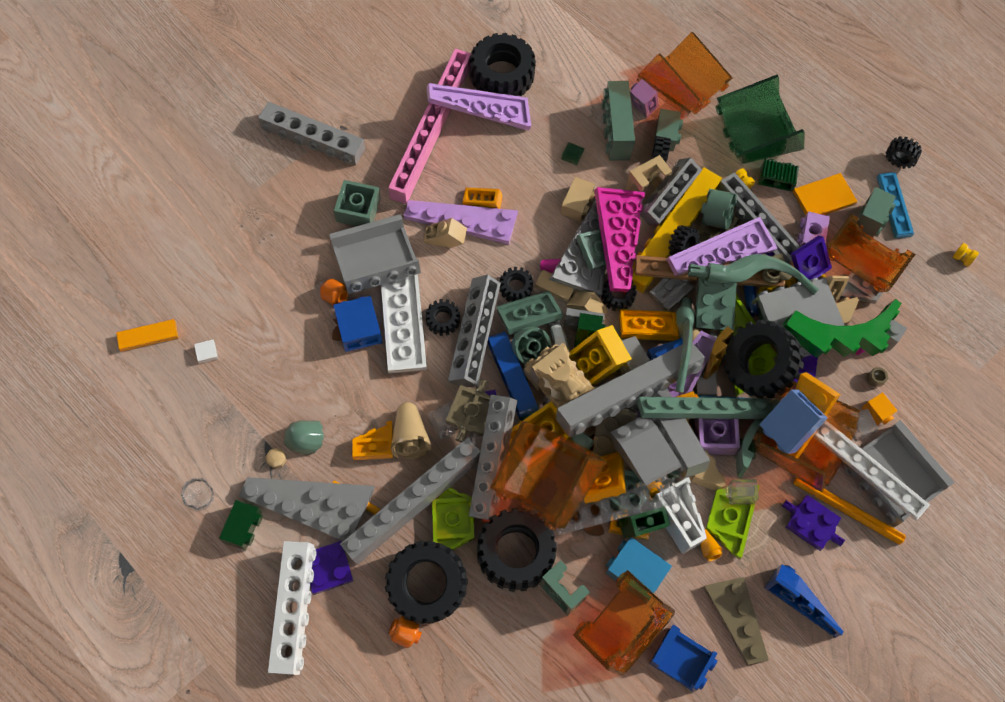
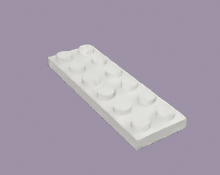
M418 274L382 284L388 374L427 370Z

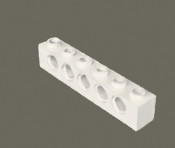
M284 541L268 673L300 675V670L304 666L302 650L306 646V635L304 633L305 626L309 622L307 606L311 602V591L309 589L310 582L314 578L312 562L316 558V549L309 542ZM301 559L302 566L300 569L296 570L295 564L298 560ZM299 581L300 587L297 591H294L293 584ZM296 602L297 610L291 613L290 607L292 603ZM294 624V633L289 635L288 627ZM288 646H291L292 654L287 658L285 650Z

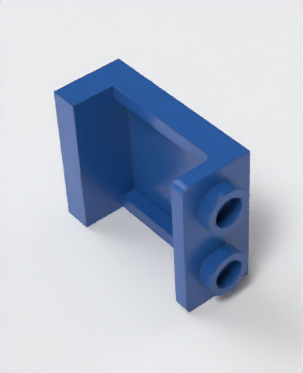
M371 296L359 297L355 300L334 304L345 352L383 343Z
M673 624L669 627L649 664L692 692L697 691L698 688L702 690L707 682L705 676L708 670L712 671L718 661L715 659L717 652H711L679 632L680 628Z

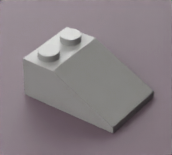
M639 417L611 432L615 450L645 486L681 467V463L650 418Z

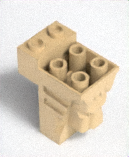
M564 343L559 346L555 344L551 348L546 347L539 353L540 357L536 360L532 358L524 365L526 367L523 371L524 375L537 391L539 389L543 391L556 408L596 389L584 377L582 370L576 368V362L569 358L570 353Z

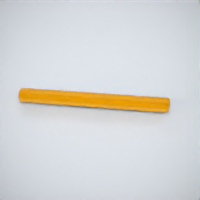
M798 475L795 478V486L898 545L905 541L906 535L802 475Z

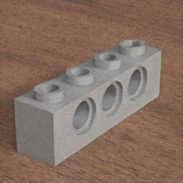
M691 157L680 159L672 168L671 176L667 175L643 204L640 216L649 225L661 223L702 171Z

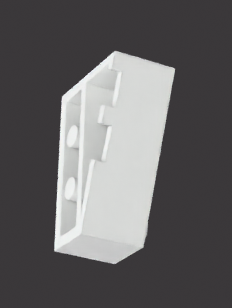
M689 477L656 494L650 501L652 507L665 506L670 526L665 528L682 554L697 547L707 538L700 513L696 509V499L692 495Z

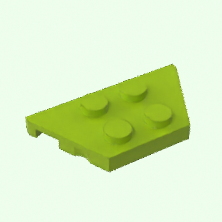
M758 484L749 487H734L733 489H717L714 494L705 529H708L709 533L737 559H741L743 556L760 485Z
M449 487L432 501L433 542L443 544L454 551L474 539V518L469 516L471 496L464 493L461 494Z

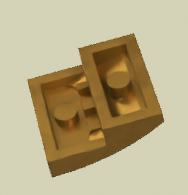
M726 327L719 334L713 345L704 371L703 378L708 379L719 370L723 356L726 354L727 344L729 345L730 343L729 338L734 332L729 327Z

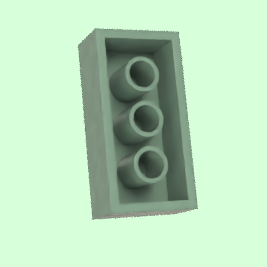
M608 81L607 87L603 89L604 99H601V109H604L605 112L603 113L602 120L603 124H606V128H604V139H607L605 152L609 154V161L630 160L635 143L629 81Z

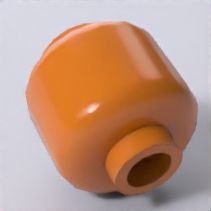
M329 279L320 287L321 299L333 306L348 299L349 294L345 284L336 279Z
M404 616L393 620L388 634L391 635L393 643L409 648L413 643H418L422 632L419 631V623L404 619Z

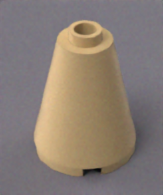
M405 402L397 408L391 451L397 458H399V455L404 456L408 460L423 457L428 449L429 451L431 450V442L416 405Z

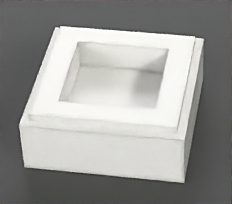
M214 340L194 344L199 364L218 359Z

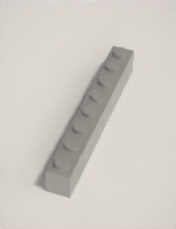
M636 336L621 340L632 360L620 368L622 375L650 361ZM668 389L654 393L651 397L672 396ZM650 418L681 463V467L677 471L682 473L684 479L707 470L710 459L685 418Z
M693 343L687 376L692 373H698L703 367L705 358ZM683 344L558 407L556 420L569 437L575 434L579 435L590 426H596L604 419L616 416L621 410L633 407L639 397H651L654 393L667 389L671 384L677 382Z
M466 438L340 545L358 565L432 503L433 500L438 498L479 463L481 451L469 438Z

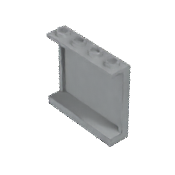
M401 214L329 234L348 294L421 273L419 260L416 259Z
M826 278L810 280L819 289L815 295L801 282L791 285L790 288L785 289L783 286L775 289L774 292H760L752 301V305L758 303L765 322L769 320L783 325L787 317L797 310L821 323L845 326ZM800 348L804 357L812 355L804 348ZM776 355V356L773 358L775 364H776V362H777L778 355Z
M901 420L862 448L863 451L927 503L955 483ZM842 463L846 473L857 481L858 487L866 492L871 498L872 504L882 511L887 522L896 527L910 517L846 463Z

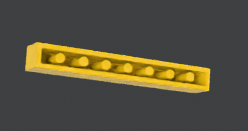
M704 167L691 186L684 192L683 197L673 206V211H669L665 216L663 225L659 224L654 231L655 236L646 241L644 251H639L637 255L668 258L671 255L668 246L671 245L669 244V240H672L671 234H674L673 231L678 226H692L701 213L703 203H707L709 189L717 190L722 177ZM634 263L632 266L633 285L636 286L637 291L643 294L655 277L636 276Z

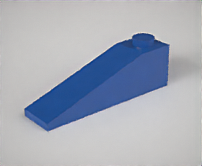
M781 564L777 567L764 588L833 637L841 636L844 632L803 579L796 574V571L788 565Z

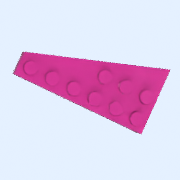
M597 187L594 190L610 291L628 292L631 289L632 266L636 256L634 252L638 243L641 223L640 213L643 210L642 200L645 197V192Z

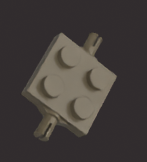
M480 379L476 389L460 385L446 418L447 424L460 429L455 439L458 442L460 440V443L464 441L467 432L480 436L484 435L491 397L484 392L488 383L486 380L483 382V379Z

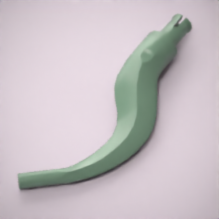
M754 254L745 256L729 265L708 263L707 266L689 264L688 276L703 277L707 282L714 283L743 282L761 270L774 269L797 278L813 295L819 291L796 268L768 255Z
M688 297L681 300V307L676 312V323L683 340V348L675 391L681 393L684 392L692 346L693 324L695 321L692 299Z

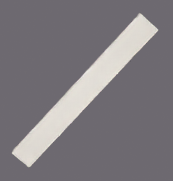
M825 421L813 437L915 521L930 506L929 503L828 421Z

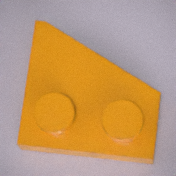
M392 421L386 422L385 426L377 430L374 428L364 435L353 438V460L393 458L391 451L393 437Z

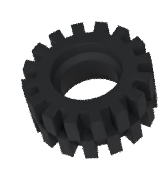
M656 136L651 159L660 155L667 164L671 138Z
M899 136L898 139L896 137L890 142L885 156L888 158V162L892 161V165L897 164L898 168L902 166V169H906V167L909 169L917 164L922 153L921 145L918 146L919 143L917 141L913 142L914 139L912 138L908 140V137L903 139L902 136Z
M684 225L678 226L673 231L674 234H671L672 240H669V244H671L668 246L669 254L672 256L700 243L698 239L700 237L699 231Z
M514 267V270L508 268V272L504 271L503 275H501L500 293H502L503 298L506 297L508 302L510 299L513 302L531 296L533 280L528 270L523 272L524 268L520 267V270H517V267ZM512 280H519L524 286L520 290H513L510 288L509 283Z
M607 280L601 296L604 299V305L607 304L608 309L613 307L612 311H616V308L628 310V307H631L637 294L636 286L633 285L632 281L631 289L625 292L626 296L623 299H618L612 295L609 280Z
M439 299V303L435 300L433 305L430 304L429 309L426 310L427 327L429 326V330H433L435 335L440 333V336H443V333H446L447 336L450 331L454 333L455 328L457 329L460 324L459 308L455 307L454 302L450 304L447 299L446 302H443V299ZM440 312H446L450 315V320L446 323H439L435 317Z

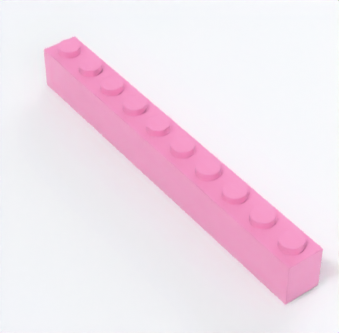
M455 48L438 85L461 88L470 70L471 53ZM432 103L428 104L388 187L391 200L407 205L451 111L450 108Z

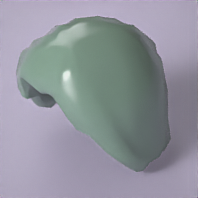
M316 420L293 422L285 430L284 443L294 452L306 455L313 454L322 446V440L324 439L323 426L320 421Z

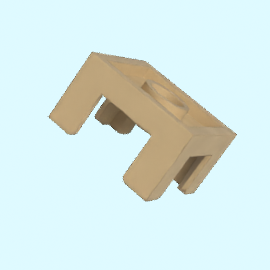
M659 155L629 172L625 190L643 191L649 184H652L656 189L663 181L660 172L664 176H671L672 170Z

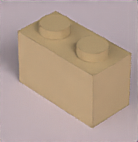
M575 177L562 204L561 215L581 222L582 217L586 216L590 209V206H588L589 202L594 201L595 184Z

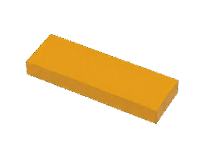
M174 319L116 332L121 352L179 339Z

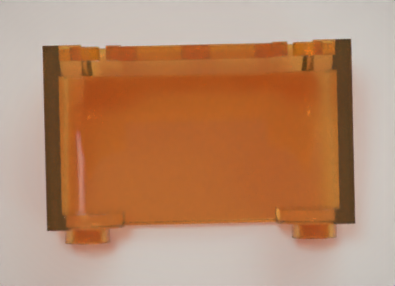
M851 213L827 245L829 258L874 286L878 292H888L916 254L908 249L905 253H899L898 248L892 251L863 232L862 230L865 227L862 225L859 227L857 224L859 218Z
M628 570L618 577L617 588L619 592L594 622H581L573 634L606 670L619 676L624 675L630 670L675 614V610Z

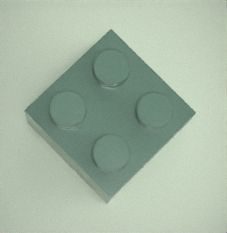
M344 180L334 208L336 222L353 226L374 222L381 200L379 187Z
M875 187L864 203L851 233L868 241H871L874 236L878 237L882 228L886 226L889 220L888 215L895 208L896 204L893 202L896 196Z

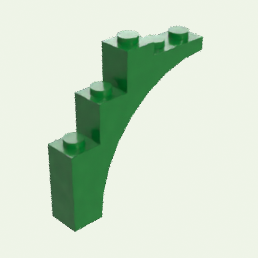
M894 299L874 319L853 326H836L821 323L797 310L787 317L782 326L795 337L802 348L816 358L822 354L826 355L831 348L844 357L851 353L855 354L859 348L874 356L879 352L883 353L889 345L887 342L891 336L886 332L891 327L889 324L891 320L898 316L900 312L898 309L902 303Z

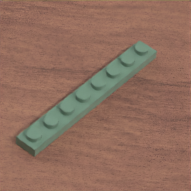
M639 397L636 402L642 418L765 419L782 399Z

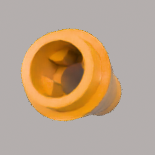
M705 529L707 538L700 546L703 557L708 562H711L723 555L721 552L722 548L711 536L708 529Z

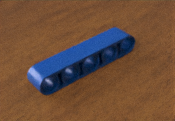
M504 331L488 337L487 343L510 398L517 400L515 411L519 420L523 421L538 411L539 408L520 363L513 353L508 335Z

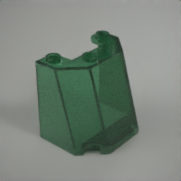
M778 74L717 97L715 109L723 122L724 128L722 131L724 137L729 138L730 143L728 145L730 151L735 153L736 158L742 164L804 149L805 132L803 129L795 130L779 94Z

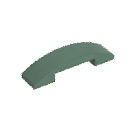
M756 419L740 443V449L736 456L737 476L740 478L743 477L755 454L748 450L755 433L763 435L764 429L759 424L764 419Z

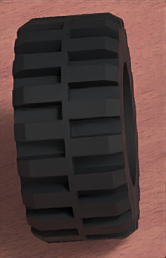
M495 33L491 37L489 35L484 37L483 41L480 40L473 47L470 55V78L473 86L479 91L513 96L524 95L531 88L535 76L536 60L531 46L528 43L525 44V40L522 38L518 39L513 34L507 35V33H502V35H498V33ZM504 61L513 64L516 69L508 73H499L493 71L488 66L495 62Z
M757 320L756 324L749 322L745 324V328H738L736 330L738 333L735 336L731 335L729 338L730 343L729 345L727 344L726 355L723 356V362L726 363L723 367L724 371L728 374V379L746 394L764 399L765 396L775 398L776 393L782 395L786 393L784 389L787 387L791 389L794 386L792 383L794 379L798 380L800 377L799 369L802 370L804 365L800 360L804 358L803 352L800 350L801 345L795 337L782 325L769 320L766 322ZM762 345H776L778 348V359L774 367L765 374L752 375L748 367L752 353Z
M512 508L510 512L503 510L500 511V515H493L490 521L483 526L477 545L478 563H480L481 571L483 574H486L487 579L491 583H496L498 588L502 590L507 588L510 592H515V590L527 591L530 587L538 586L542 577L552 569L556 558L557 542L554 540V532L549 529L550 525L548 522H543L541 516L537 513L535 515L530 514V510L524 509V512L518 511V508ZM518 532L532 539L536 547V555L528 566L512 568L505 565L499 559L497 545L504 535Z
M419 541L405 546V549L399 551L395 555L394 560L390 561L388 573L385 575V579H387L385 592H388L389 603L395 607L394 610L398 614L404 616V619L419 624L435 623L449 617L460 607L467 592L468 579L465 566L461 562L462 560L452 549L437 542ZM422 562L437 564L446 576V588L443 594L437 600L429 603L416 600L410 594L407 587V578L414 566Z

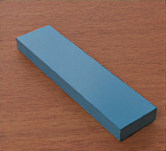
M896 172L878 174L877 180L880 189L896 196L893 202L896 204L895 208L888 215L894 238L912 237L914 231Z

